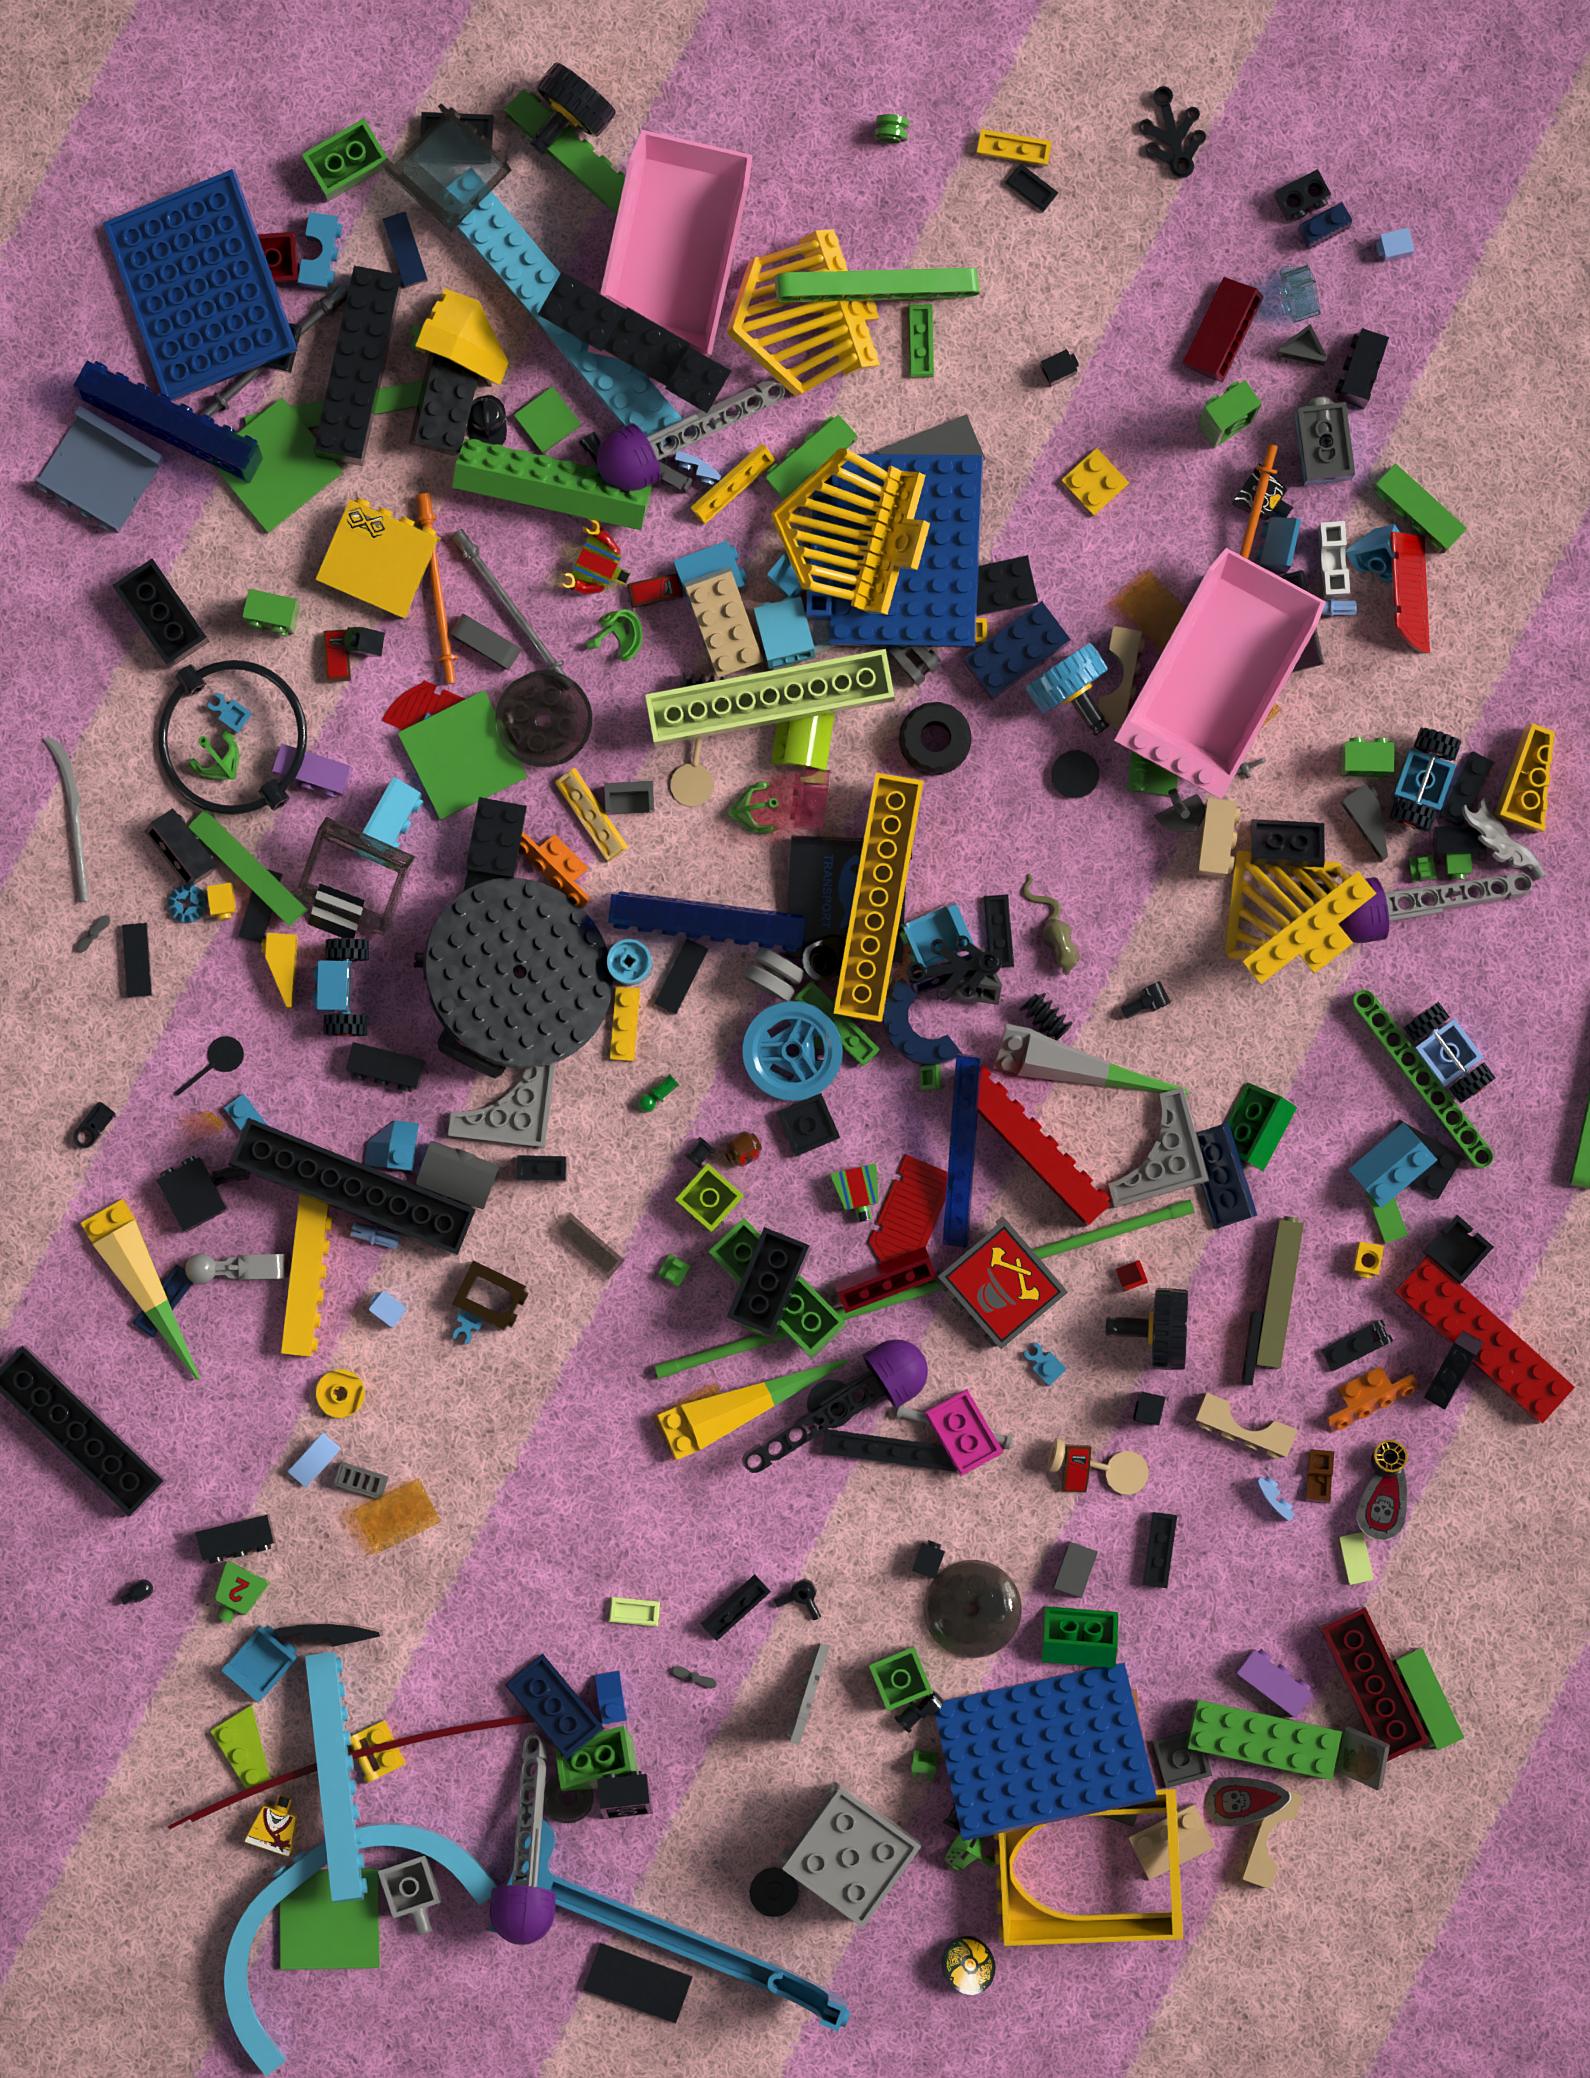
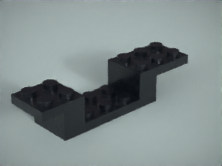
M563 271L538 313L539 316L599 351H607L666 386V390L705 413H708L732 371L712 359V355L608 294L606 296L602 295Z
M479 797L466 863L467 876L464 891L485 881L499 878H516L520 859L518 854L527 812L526 805Z

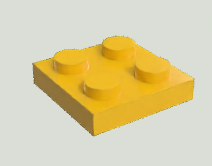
M1098 448L1091 452L1061 480L1093 516L1129 485L1127 479Z

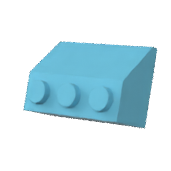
M393 776L358 839L360 844L388 859L389 855L394 856L400 846V843L397 841L401 833L405 835L412 824L409 821L412 813L417 814L423 804V800H421L422 794Z

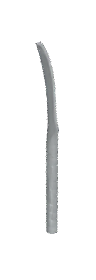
M48 737L44 738V742L49 746L57 759L66 787L80 902L89 901L79 816V807L82 799L77 791L68 753L62 744Z

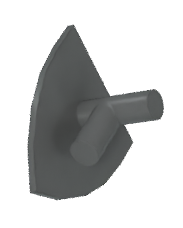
M1176 788L1169 790L1168 794L1173 806L1154 815L1156 820L1164 828L1172 831L1196 832L1205 815V807L1198 794H1195L1182 801Z

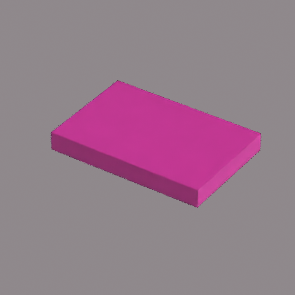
M967 1389L924 1413L960 1477L1004 1453Z

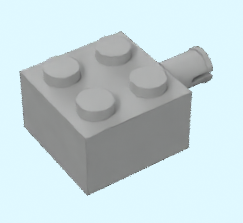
M423 1854L380 1869L378 1874L393 1919L409 1914L413 1917L418 1936L433 1931L426 1909L440 1903L442 1899L428 1856Z

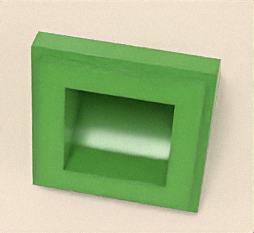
M941 1065L919 1066L921 1091L942 1090Z

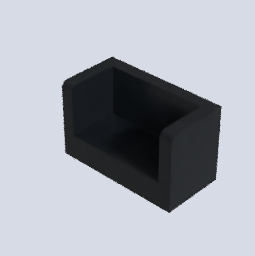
M1471 825L1435 827L1433 834L1435 863H1441L1442 855L1478 853L1479 861H1484L1486 845L1478 839L1482 834Z
M517 1155V1180L567 1182V1157Z
M1143 1391L1138 1392L1133 1420L1159 1426L1166 1397Z

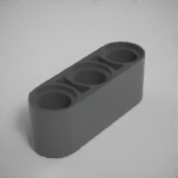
M463 613L450 632L452 637L508 671L521 652V649L515 644Z

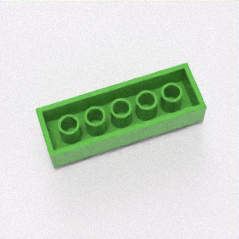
M743 1218L709 1251L714 1261L739 1286L758 1243L760 1234ZM800 1276L779 1327L812 1360L847 1325L840 1315Z
M1195 1698L1185 1747L1332 1780L1342 1731Z

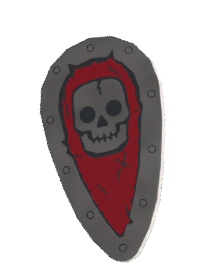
M1404 1469L1393 1478H1384L1375 1473L1361 1497L1357 1508L1356 1520L1364 1534L1374 1540L1385 1541L1394 1538L1401 1532L1405 1524L1407 1480Z
M1227 1777L1218 1780L1211 1786L1207 1793L1206 1807L1208 1814L1216 1823L1222 1826L1235 1827L1275 1814L1290 1802L1291 1794L1283 1787L1272 1782L1243 1777Z

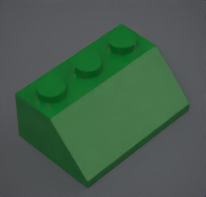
M1248 1082L1226 1123H1229L1240 1161L1264 1172L1297 1107L1282 1096Z
M1045 1606L1041 1662L1115 1668L1118 1650V1612Z

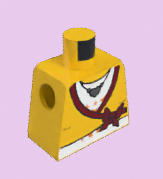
M278 1794L274 1807L264 1805L245 1842L287 1857L291 1856L298 1818L297 1815L288 1812L292 1798Z

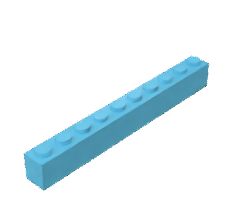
M335 1652L306 1655L331 1899L334 1904L364 1900L363 1893H367L366 1878L361 1876V1869L365 1868L363 1853L359 1854L358 1844L362 1843L361 1830L356 1829L355 1819H359L358 1804H353V1795L357 1794L355 1779L351 1780L350 1770H354L353 1757L348 1755L347 1746L351 1745L350 1731H345L344 1721H348L347 1706L342 1704V1697L346 1696L344 1682H340L339 1673L343 1672L342 1658H337Z

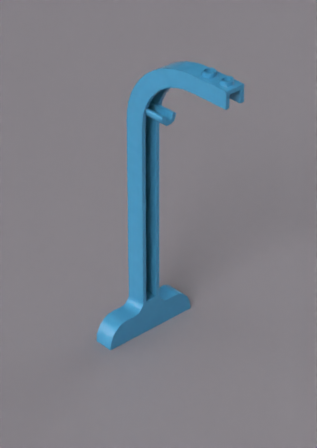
M542 1817L537 1887L556 1893L555 1904L786 1998L814 2013L819 2018L820 2025L835 2031H839L840 2026L845 2028L850 2016V2011L847 2010V2002L831 1990L774 1963L553 1874L549 1868V1860L555 1847L556 1836L551 1824ZM530 1836L525 1841V1848H528L531 1844ZM528 1861L523 1865V1873L529 1868ZM513 1871L507 1886L512 1885ZM491 1924L489 1931L497 1933Z

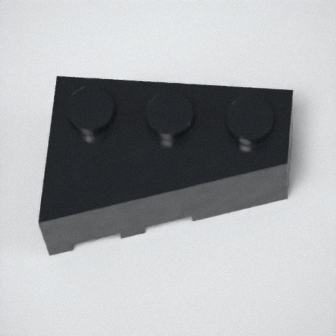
M1364 328L1361 329L1359 334L1354 333L1350 345L1354 350L1351 357H1346L1342 369L1346 371L1344 380L1339 378L1335 392L1339 393L1338 401L1365 409L1370 400L1371 391L1389 340L1388 336Z

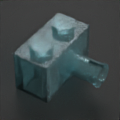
M1287 265L1281 268L1279 273L1282 284L1279 285V290L1282 298L1285 299V301L1281 302L1285 315H1290L1293 323L1320 315L1316 280L1309 266L1305 265L1294 269L1293 266Z

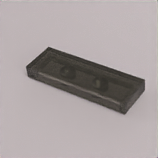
M571 1213L554 1230L608 1279L625 1261Z

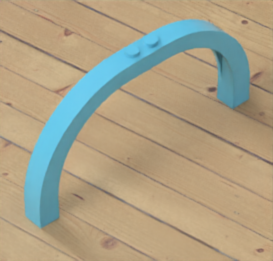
M379 1822L356 1826V1829L361 1830L362 1843L358 1844V1849L372 1846H397L421 1852L450 1870L479 1906L491 1897L493 1888L499 1887L472 1854L452 1839L434 1830L400 1822ZM325 1840L307 1853L305 1850H302L292 1858L294 1863L286 1868L283 1865L273 1874L275 1878L257 1894L241 1916L227 1952L224 1989L228 2014L242 2046L266 2077L282 2065L287 2057L269 2036L255 2013L250 1998L247 1977L250 1948L259 1926L268 1913L283 1898L328 1864Z

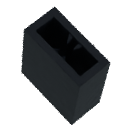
M195 1156L182 1161L183 1166L176 1170L171 1167L161 1172V1178L156 1180L183 1232H188L229 1210L201 1157L196 1159Z

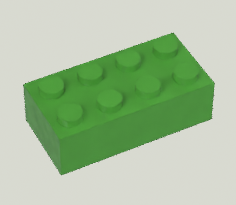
M1246 380L1241 383L1235 381L1226 388L1222 396L1219 397L1216 394L1205 402L1206 405L1200 415L1201 418L1198 426L1211 445L1216 448L1253 423L1262 403Z

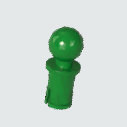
M668 1074L654 1088L650 1087L652 1090L651 1094L640 1096L637 1102L639 1110L645 1113L653 1111L656 1107V1101L660 1100L663 1103V1099L676 1087L680 1086L671 1074Z

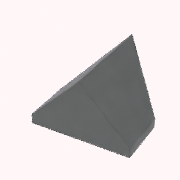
M1311 324L1281 345L1277 352L1279 357L1321 366L1325 365L1327 359Z
M984 947L980 949L982 952H986ZM990 960L985 964L986 967L993 966ZM974 970L968 971L952 991V998L999 1005L1002 983L997 973L986 975L976 988V995L971 999H967L961 994V987L963 984L969 983L977 971ZM965 988L964 993L966 995L971 994L973 988Z

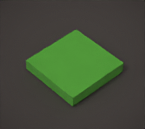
M553 386L514 414V417L542 454L582 426Z

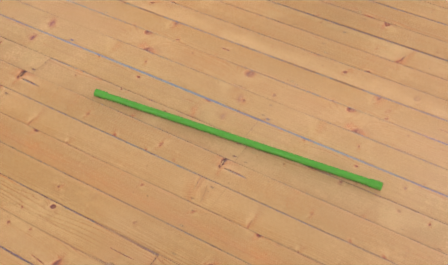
M1191 1199L1172 1204L1164 1209L1032 1250L1040 1259H1044L1169 1219L1195 1213ZM938 1279L848 1313H845L844 1308L835 1311L843 1320H847L943 1289L936 1282ZM778 1328L774 1340L757 1334L654 1366L658 1379L692 1367L789 1337L781 1328Z

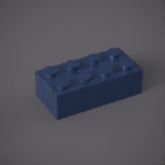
M1041 601L964 657L963 662L990 699L993 700L1067 646L1071 639L1043 601Z

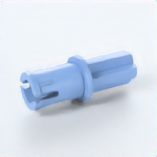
M1333 598L1331 600H1323L1326 603L1321 615H1330V617H1333V615H1355L1357 603L1352 600H1333Z
M354 1222L352 1226L354 1230L350 1234L351 1237L371 1242V1245L376 1243L396 1249L400 1242V1236L380 1230L378 1226L373 1228L358 1222Z

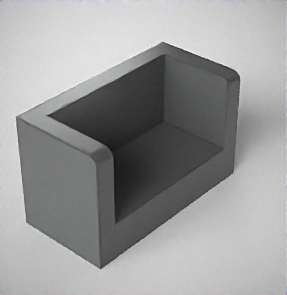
M653 781L604 783L606 815L655 812Z
M1069 1541L1053 1588L1082 1598L1098 1551Z

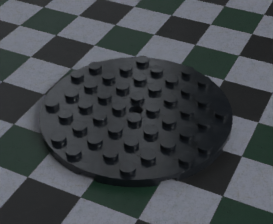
M523 878L493 879L472 886L454 898L443 909L431 928L423 958V975L430 995L428 997L430 1004L447 1032L460 1045L466 1046L478 1054V1057L493 1064L516 1069H531L533 1067L552 1065L577 1052L594 1036L601 1026L612 995L613 977L607 966L608 950L593 920L579 905L576 907L574 905L576 902L570 897L568 898L567 895L551 886L534 880ZM514 967L524 969V977L522 979L514 976Z

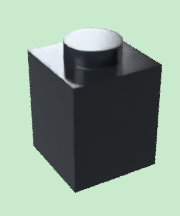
M1065 349L1041 361L1040 367L1050 387L1077 375L1079 363L1074 353L1069 354L1068 350Z
M348 627L344 638V651L366 657L382 656L385 633L364 627Z
M930 1540L927 1541V1544L921 1543L912 1571L936 1579L945 1553L944 1550L940 1549L942 1545Z

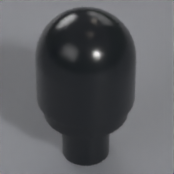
M138 1580L127 1588L129 1592L120 1596V1599L124 1605L133 1600L135 1603L141 1602L151 1596L153 1585L149 1580Z

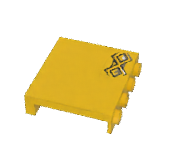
M357 497L356 501L349 499L315 580L402 618H407L411 611L410 606L433 551L441 538L436 536L437 531L426 526L420 529L413 526L415 521L401 516L399 520L392 517L393 512L379 506L378 510L369 507L371 502L360 497Z

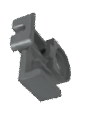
M658 461L661 480L679 489L683 486L684 492L687 493L693 480Z

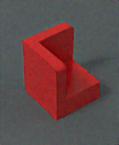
M1140 1260L1115 1269L1124 1292L1148 1283Z

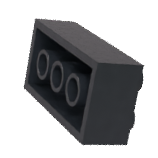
M430 352L409 444L451 456L458 455L463 445L479 375L448 358Z
M153 558L112 585L169 668H172L210 642Z
M764 1227L727 1314V1321L774 1340L811 1251L810 1245Z

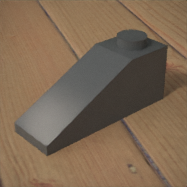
M1364 784L1344 798L1340 804L1382 862L1388 857L1381 807L1378 801L1380 797L1372 786L1368 787L1367 784Z

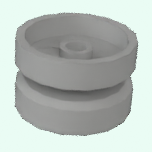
M760 946L754 955V959L764 969L756 965H749L743 977L755 984L763 992L783 1001H789L794 994V989L784 982V979L793 984H800L806 972L778 954Z

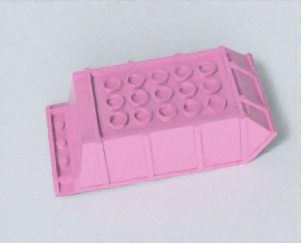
M642 130L629 159L601 294L604 296L608 294L712 355L747 197L752 155ZM589 345L588 352L617 358L605 350L599 351Z
M1226 548L1205 574L1114 741L1222 799L1314 633L1326 602Z

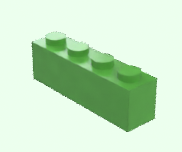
M839 414L835 418L832 416L828 417L821 424L822 429L816 434L811 432L804 438V444L798 450L796 448L791 449L785 455L786 460L782 464L778 465L776 463L766 472L768 474L766 482L783 501L839 448L848 449L857 441L858 436Z
M1396 463L1374 486L1376 490L1375 495L1382 502L1386 503L1388 501L1393 505L1395 514L1401 519L1406 517L1412 523L1411 528L1419 535H1426L1430 539L1429 544L1438 552L1442 550L1445 553L1467 529Z
M1419 1647L1394 1659L1396 1673L1399 1679H1403L1406 1686L1404 1690L1410 1702L1413 1701L1417 1709L1415 1713L1419 1722L1424 1724L1427 1730L1425 1734L1429 1741V1747L1434 1746L1436 1750H1440L1464 1739V1735L1423 1648Z

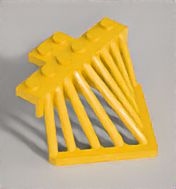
M834 229L816 230L799 239L800 244L749 260L726 330L727 334L794 396H800L842 370L846 376L857 370L873 369L880 365L877 352L869 334V328L866 325V322H873L879 319L874 300L817 301L743 323L745 318L794 303L778 302L777 298L749 306L751 300L754 301L776 293L775 283L754 290L756 284L773 279L777 274L795 272L801 269H808L809 272L848 271ZM795 255H804V259L760 273L761 267ZM809 313H824V316L758 339H753L747 334L749 331ZM816 328H829V331L772 355L763 348ZM833 341L834 343L833 347L790 369H785L779 363L825 342ZM838 355L839 361L806 382L801 383L795 378Z
M839 448L771 513L801 588L807 591L851 600V606L867 613L888 615L900 568L918 570L930 523L924 520L914 519L926 475L920 472L901 471L893 466H889L888 471H885L852 451ZM846 461H850L883 480L884 486L882 487L841 468V466ZM831 475L837 476L880 496V501L869 500L824 482ZM817 490L874 511L876 515H862L812 500L808 497ZM798 506L806 507L872 527V530H855L796 515L792 512ZM789 522L860 540L868 544L867 546L854 545L791 528ZM796 540L862 556L864 559L852 560L798 546ZM803 557L860 571V573L854 576L806 564ZM811 575L854 585L856 588L850 591L813 581Z
M1238 851L1235 857L1224 953L1230 960L1245 959L1241 962L1242 966L1249 970L1260 985L1298 955L1315 974L1353 944L1339 926V923L1376 895V892L1359 871L1351 875L1339 862L1325 861L1324 868L1263 864L1297 898L1306 910L1303 913L1255 864H1251L1250 851ZM1278 866L1288 867L1292 875L1296 876L1313 893L1318 902L1315 904ZM1245 869L1284 907L1294 920L1292 923L1244 879ZM1302 869L1312 870L1316 878L1320 879L1328 887L1330 893L1327 894ZM1326 872L1335 873L1336 876L1342 879V884L1339 885ZM1242 893L1246 894L1266 912L1282 931L1279 932L1241 904ZM1239 916L1262 931L1270 940L1267 942L1264 939L1242 932L1238 928ZM1239 941L1252 945L1257 950H1236V942Z

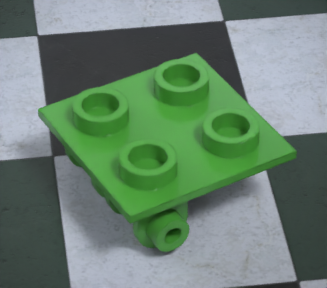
M1131 752L1127 791L1169 795V790L1177 788V775L1137 753Z

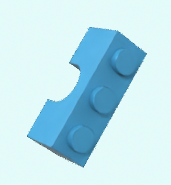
M309 212L305 236L309 241L320 243L323 246L321 255L314 260L301 259L298 277L299 287L328 291L329 285H334L335 271H332L333 261L337 262L339 256L336 240L341 238L343 224H339L338 216Z

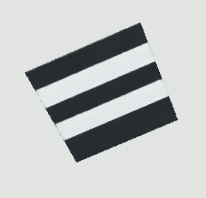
M319 883L308 925L341 938H354L365 899Z

